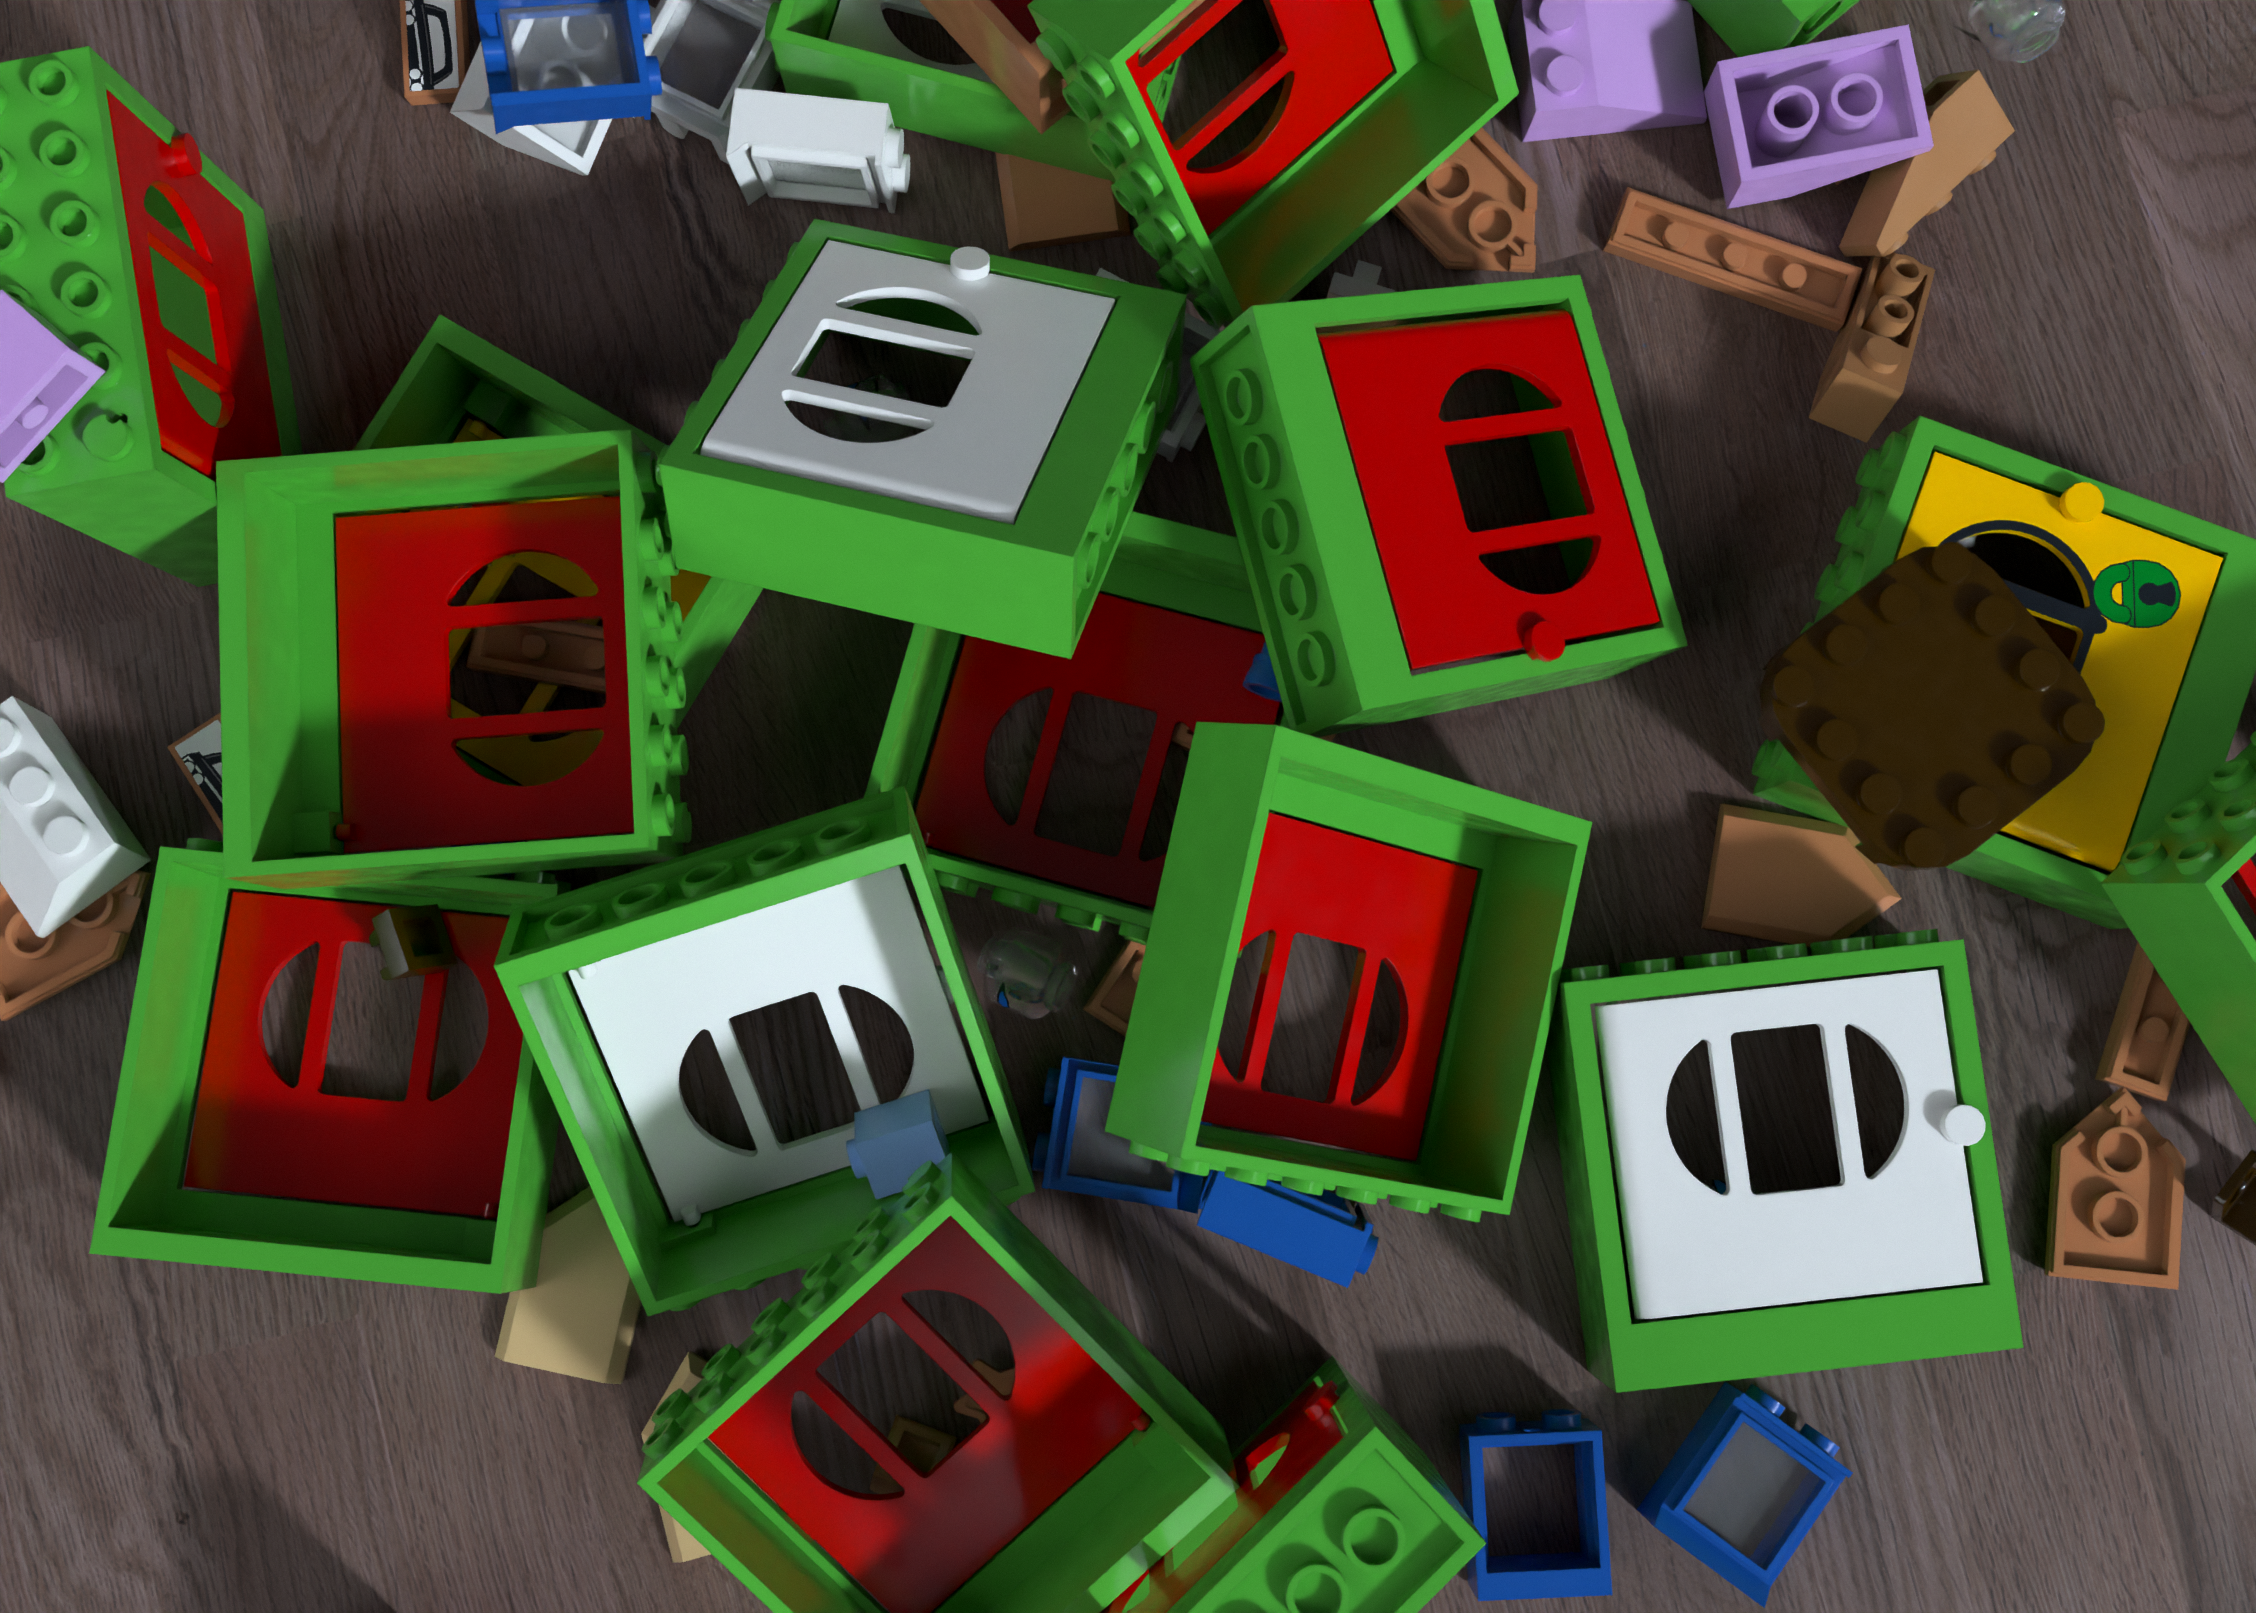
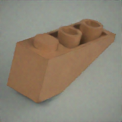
M1979 69L1939 75L1923 90L1934 146L1928 152L1871 171L1839 245L1845 257L1875 256L1879 258L1896 251L1907 241L1909 237L1907 232L1921 218L1945 206L1953 196L1951 190L1967 175L1974 174L1990 164L1996 157L1995 149L2015 131Z
M1895 252L1879 258L1871 256L1847 313L1844 325L1840 329L1821 374L1809 414L1810 419L1867 443L1903 394L1935 269L1921 264L1911 256Z

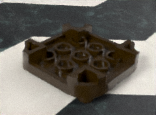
M1947 542L1934 547H1922L1882 569L1879 574L1793 641L1779 649L1763 668L1766 672L1760 688L1762 717L1758 718V721L1769 742L1775 739L1781 742L1861 841L1855 846L1858 851L1874 864L1882 863L1903 871H1927L1942 868L1970 855L2071 775L2089 755L2094 740L2101 736L2105 727L2104 716L2096 706L2095 699L2080 673L1996 571L1977 555L1969 552L1965 546L1957 542Z

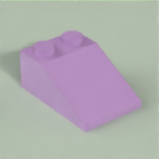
M1517 0L1508 23V34L1513 72L1519 90L1517 103L1523 142L1705 123L1707 113L1692 5L1688 1Z
M1909 24L1718 61L1704 90L1727 209L1792 197L1928 152L1934 146Z

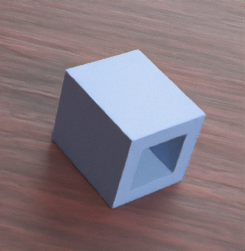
M929 1089L855 1112V1138L846 1141L848 1157L856 1178L859 1179L867 1176L876 1200L902 1192V1187L909 1181L908 1178L921 1165L930 1160L937 1165L950 1153L949 1143Z

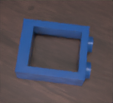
M1550 1409L1541 1412L1542 1420L1518 1422H1516V1415L1514 1413L1484 1412L1476 1415V1423L1459 1424L1464 1511L1487 1543L1467 1563L1468 1585L1478 1601L1612 1595L1602 1430L1588 1418L1582 1419L1581 1411L1574 1409ZM1573 1444L1580 1552L1489 1556L1482 1448Z

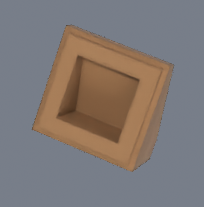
M896 1415L887 1439L921 1472L925 1473L930 1471L953 1450L957 1437ZM877 1463L872 1476L870 1490L878 1494L903 1491V1487Z

